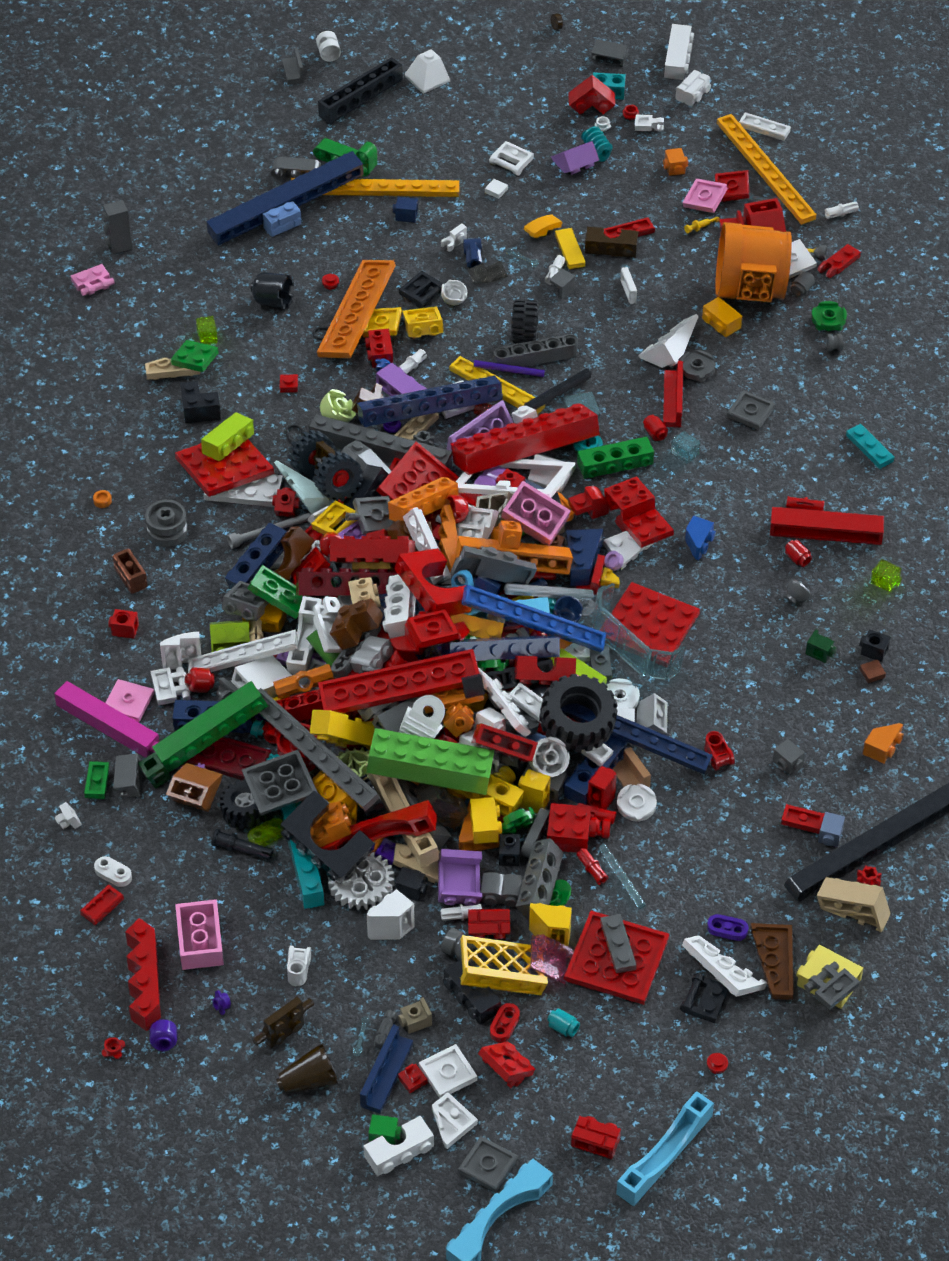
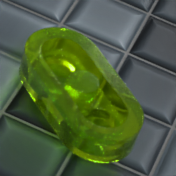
M273 818L253 828L248 833V841L267 846L282 838L280 827L283 821Z

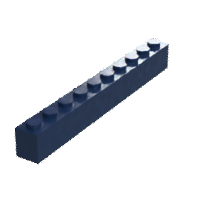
M353 151L343 154L339 158L314 168L310 172L206 221L207 231L215 243L221 245L262 225L264 221L263 213L291 201L299 207L364 175L363 163Z

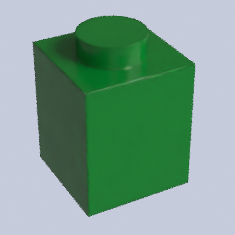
M372 1114L368 1133L369 1142L383 1136L389 1144L395 1145L396 1140H400L402 1127L398 1126V1118Z

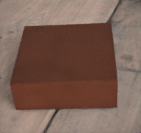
M878 660L860 665V671L868 683L886 677V672Z

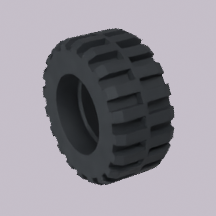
M570 674L568 678L563 676L559 678V682L556 680L551 683L550 687L545 691L539 715L542 731L546 732L545 736L547 738L554 737L561 740L566 745L567 751L570 749L575 750V752H581L582 750L586 752L592 751L593 747L599 748L603 742H607L610 734L613 732L618 713L617 700L614 699L613 692L607 690L608 686L604 682L599 683V679L595 677L589 678L585 674L581 676ZM572 703L582 704L590 708L596 718L586 723L574 722L563 714L561 708Z

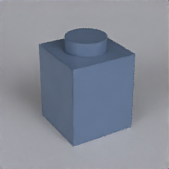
M825 812L818 842L827 846L838 847L845 816Z

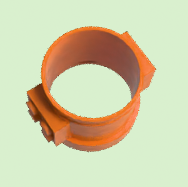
M724 222L717 254L716 297L735 299L737 297V299L763 302H772L773 298L784 300L791 264V232L776 231L772 227Z

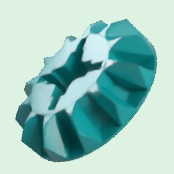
M594 436L575 442L573 446H575V451L603 446V441L600 436ZM587 441H589L590 447H586Z

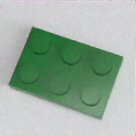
M262 565L247 589L254 595L269 602L272 606H276L284 611L288 616L297 619L303 596L296 595V586Z

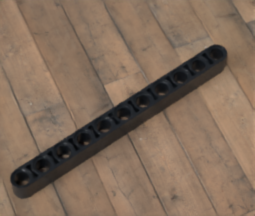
M949 783L787 879L784 887L800 902L818 892L826 877L833 879L843 877L949 813Z

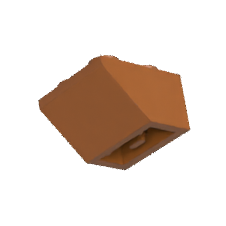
M186 763L173 775L166 795L175 802L209 812L223 775Z

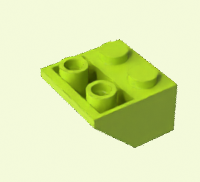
M249 620L210 622L212 652L250 642Z

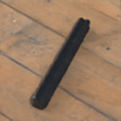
M585 368L528 401L524 406H529L536 410L591 378L592 372Z

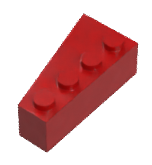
M344 536L343 539L330 538V562L380 563V561H383V563L396 564L399 554L415 552V541L409 540V536H397V539H391V536H379V539H373V536H361V539H355V536Z

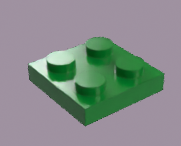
M186 340L170 359L171 365L204 372L218 355L219 350L218 347Z

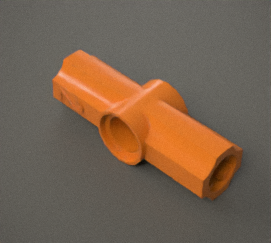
M326 664L307 671H299L295 675L274 681L273 684L279 699L301 691L307 692L311 688L318 686V682L332 680L334 676L330 665ZM303 677H307V684L300 685L299 680Z

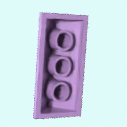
M504 401L498 402L449 436L447 450L452 451L451 443L456 442L460 438H470L474 434L490 432L493 428H503L507 424L513 423Z

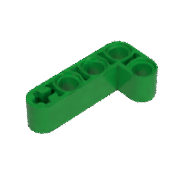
M323 138L313 149L314 156L324 162L332 161L343 154L353 151L363 163L364 175L362 176H368L378 163L377 148L371 142H365L357 150Z

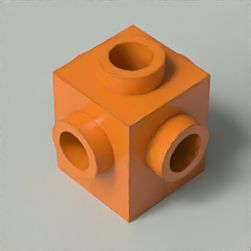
M459 702L456 706L452 705L447 709L442 722L457 738L461 733H466L473 727L474 713L467 705L463 706Z

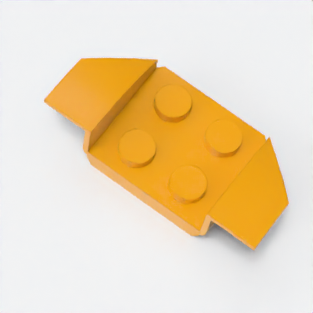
M320 771L312 779L317 792L329 804L340 800L343 804L346 803L351 813L349 816L352 825L356 824L358 804Z

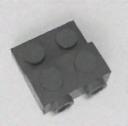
M239 581L223 596L222 610H225L228 614L242 616L245 620L257 621L265 613V607L269 602L248 590L249 583Z

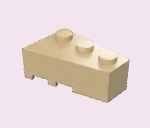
M826 877L817 894L822 910L843 918L850 916L858 919V924L864 925L868 923L876 926V930L879 932L883 931L891 914L883 887Z

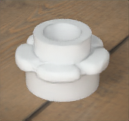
M601 116L597 118L595 126L599 127L602 132L610 129L611 125L607 117Z

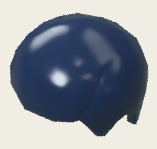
M563 596L556 601L553 615L578 623L582 616L583 606L578 599L572 596Z

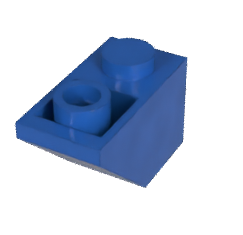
M693 516L686 528L685 541L694 558L699 560L702 554H706L709 546L708 543L713 541L716 531L713 530L714 522Z

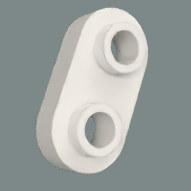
M100 857L95 861V873L102 879L118 887L127 886L131 882L132 874L127 866L110 857Z

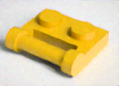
M334 501L311 523L312 529L322 534L328 532L339 533L357 521L346 520L336 531L333 530L345 518L346 513H355V510L338 501Z

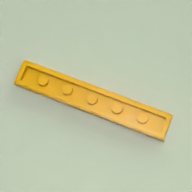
M461 356L449 366L450 371L468 381L494 376V374L483 368L473 367L474 363ZM496 376L502 385V400L519 408L535 398ZM545 404L536 409L537 415L545 408Z

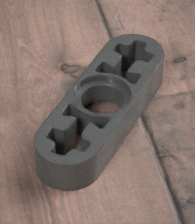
M540 808L522 846L521 856L529 858L533 843L540 841L549 821V810Z

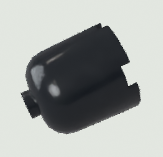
M264 272L256 276L254 282L251 283L250 291L258 304L285 309V307H290L294 294L291 293V286H294V280L291 275Z

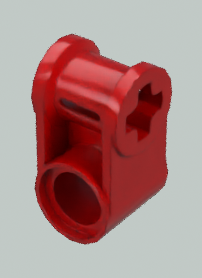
M717 731L709 732L706 735L704 751L712 754L710 763L713 769L716 771L722 766L734 765V755L725 742L723 735Z

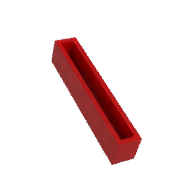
M772 507L770 536L882 545L884 516Z

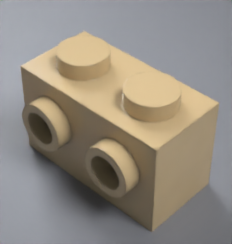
M371 577L348 582L352 604L360 600L372 598L376 605L381 607L377 584H372Z

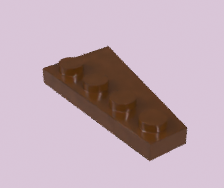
M751 923V933L771 999L793 1000L792 925Z

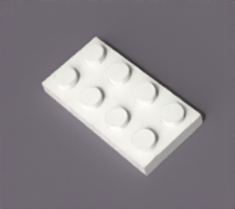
M273 474L208 497L204 492V500L275 507L272 506L273 495H277V489L281 490L283 475Z

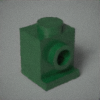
M815 629L807 641L805 654L826 663L830 657H834L837 647L834 646L833 640L820 635L819 631Z
M155 752L138 763L155 789L172 778Z

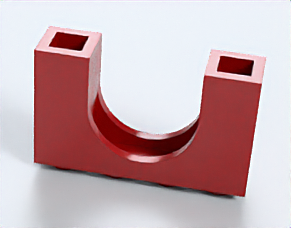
M438 548L399 554L394 569L427 613L446 609L450 616L471 612V607L462 605L465 586L441 588L432 585L425 579L427 577L443 575L447 559Z

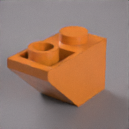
M897 723L874 728L864 743L863 755L884 764L888 757L891 758L896 749L895 745L900 744L903 739V724Z

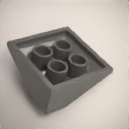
M299 750L242 769L260 815L305 800L314 790L317 792Z

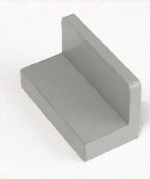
M655 693L639 701L636 723L665 735L667 733L668 702Z

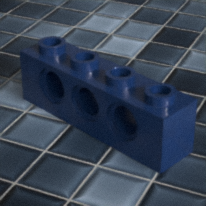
M269 522L261 530L256 540L250 544L244 555L238 559L232 570L227 573L225 580L229 588L232 589L239 581L250 583L262 565L270 569L284 551L280 541L287 531Z
M175 700L173 711L174 731H177L220 701ZM254 716L231 732L250 733Z
M610 735L607 742L603 743L613 750V754L602 766L613 770L617 763L622 760L627 742ZM585 756L582 764L576 766L571 778L568 777L563 785V788H565L564 797L577 804L587 805L588 781L600 766Z

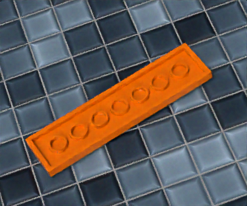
M362 260L317 350L318 357H352L396 266L394 260Z

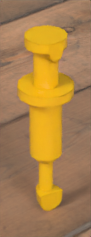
M714 217L710 220L707 218L699 222L694 220L692 225H685L684 230L686 233H690L692 230L698 232L702 227L710 225L713 221L719 222L720 218Z

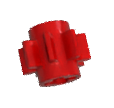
M266 722L262 728L264 738L269 743L276 744L279 732Z
M865 866L863 871L858 870L856 882L880 887L882 874L877 872L876 867Z

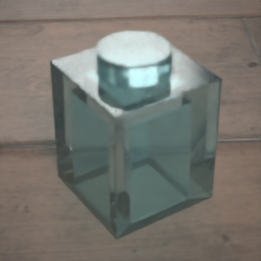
M685 431L676 435L671 441V453L687 464L700 453V441Z

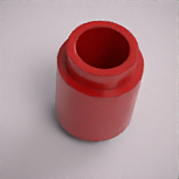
M655 415L647 416L643 421L644 429L654 441L665 439L668 434V428L659 417Z
M791 540L785 546V554L796 565L805 567L812 560L811 552L799 540Z

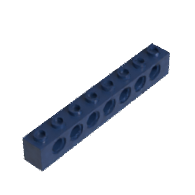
M494 375L358 402V418L364 427L502 400V385Z

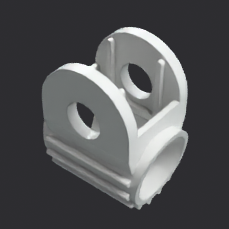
M425 695L417 699L412 708L407 707L399 732L434 739L443 727L441 722L445 715V707L442 701L433 695ZM425 706L433 708L434 713L431 717H426L423 714Z

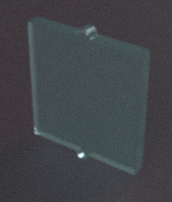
M592 392L576 393V395L564 397L567 408L579 403L596 413L598 417L600 416V411Z

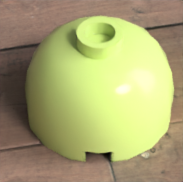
M330 390L323 397L320 404L322 416L347 423L353 419L356 412L352 411V400L348 401L344 398L346 394L339 390Z

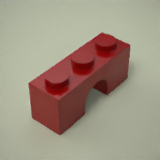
M515 656V679L519 680V683L531 684V680H539V684L551 685V681H559L560 677L567 676L568 678L570 674H576V658L554 657L552 670L545 673L538 668L537 656Z

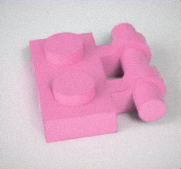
M103 264L71 275V281L77 290L81 292L82 296L95 294V291L108 289L109 286L115 284L114 279L110 278Z

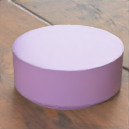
M611 551L605 556V566L612 571L620 569L623 565L624 558L617 551Z

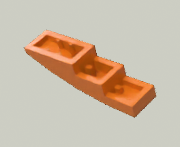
M449 504L443 505L439 515L442 523L438 531L440 536L438 548L447 559L446 566L449 572H451L456 560L455 552L458 536L455 519Z

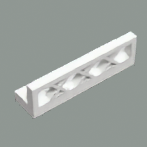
M418 507L413 508L403 516L418 551L438 548L421 509L419 510ZM445 566L443 575L430 577L433 585L451 579L447 566Z

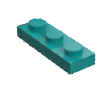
M862 424L846 431V436L879 469L894 462V456Z

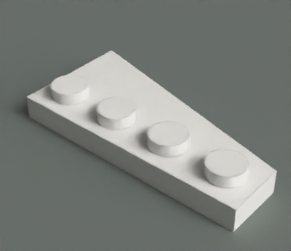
M694 936L684 939L682 946L705 969L711 972L731 994L737 997L765 989L767 982L763 979L758 981L753 978V973L747 968L744 971L735 965L736 961L734 959L720 955V950L702 937Z

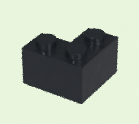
M198 381L180 383L185 424L221 420L218 392L200 394Z

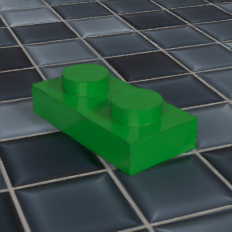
M89 761L84 793L85 798L105 799L110 770L109 762Z

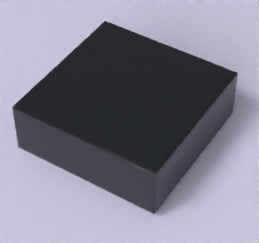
M481 674L461 678L465 698L485 694Z

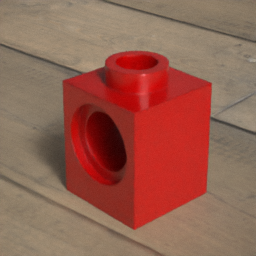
M115 609L113 616H110L108 622L112 636L135 639L139 626L138 612Z

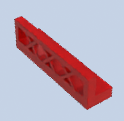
M678 361L677 371H664L663 423L666 427L681 428L683 361Z

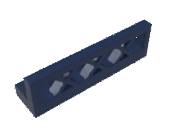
M396 1025L392 1026L360 1093L361 1108L381 1114L398 1078V1073L401 1072L413 1046V1040L399 1036V1027Z

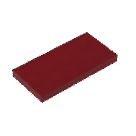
M222 737L183 764H205L207 770L243 780L245 777L242 769L266 761L272 752L269 749Z

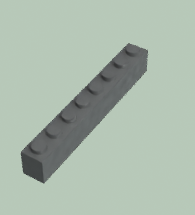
M318 414L315 415L309 426V430H314L315 432L317 430L327 436L335 444L336 449L343 450L345 446L357 440L369 447L383 462L390 464L394 458L402 459L416 442ZM418 442L447 468L451 469L452 451Z

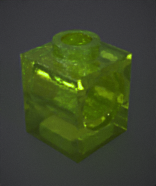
M214 317L196 318L199 342L203 344L218 343Z
M881 559L872 570L870 583L891 592L894 587H898L901 583L902 577L900 575L902 568Z

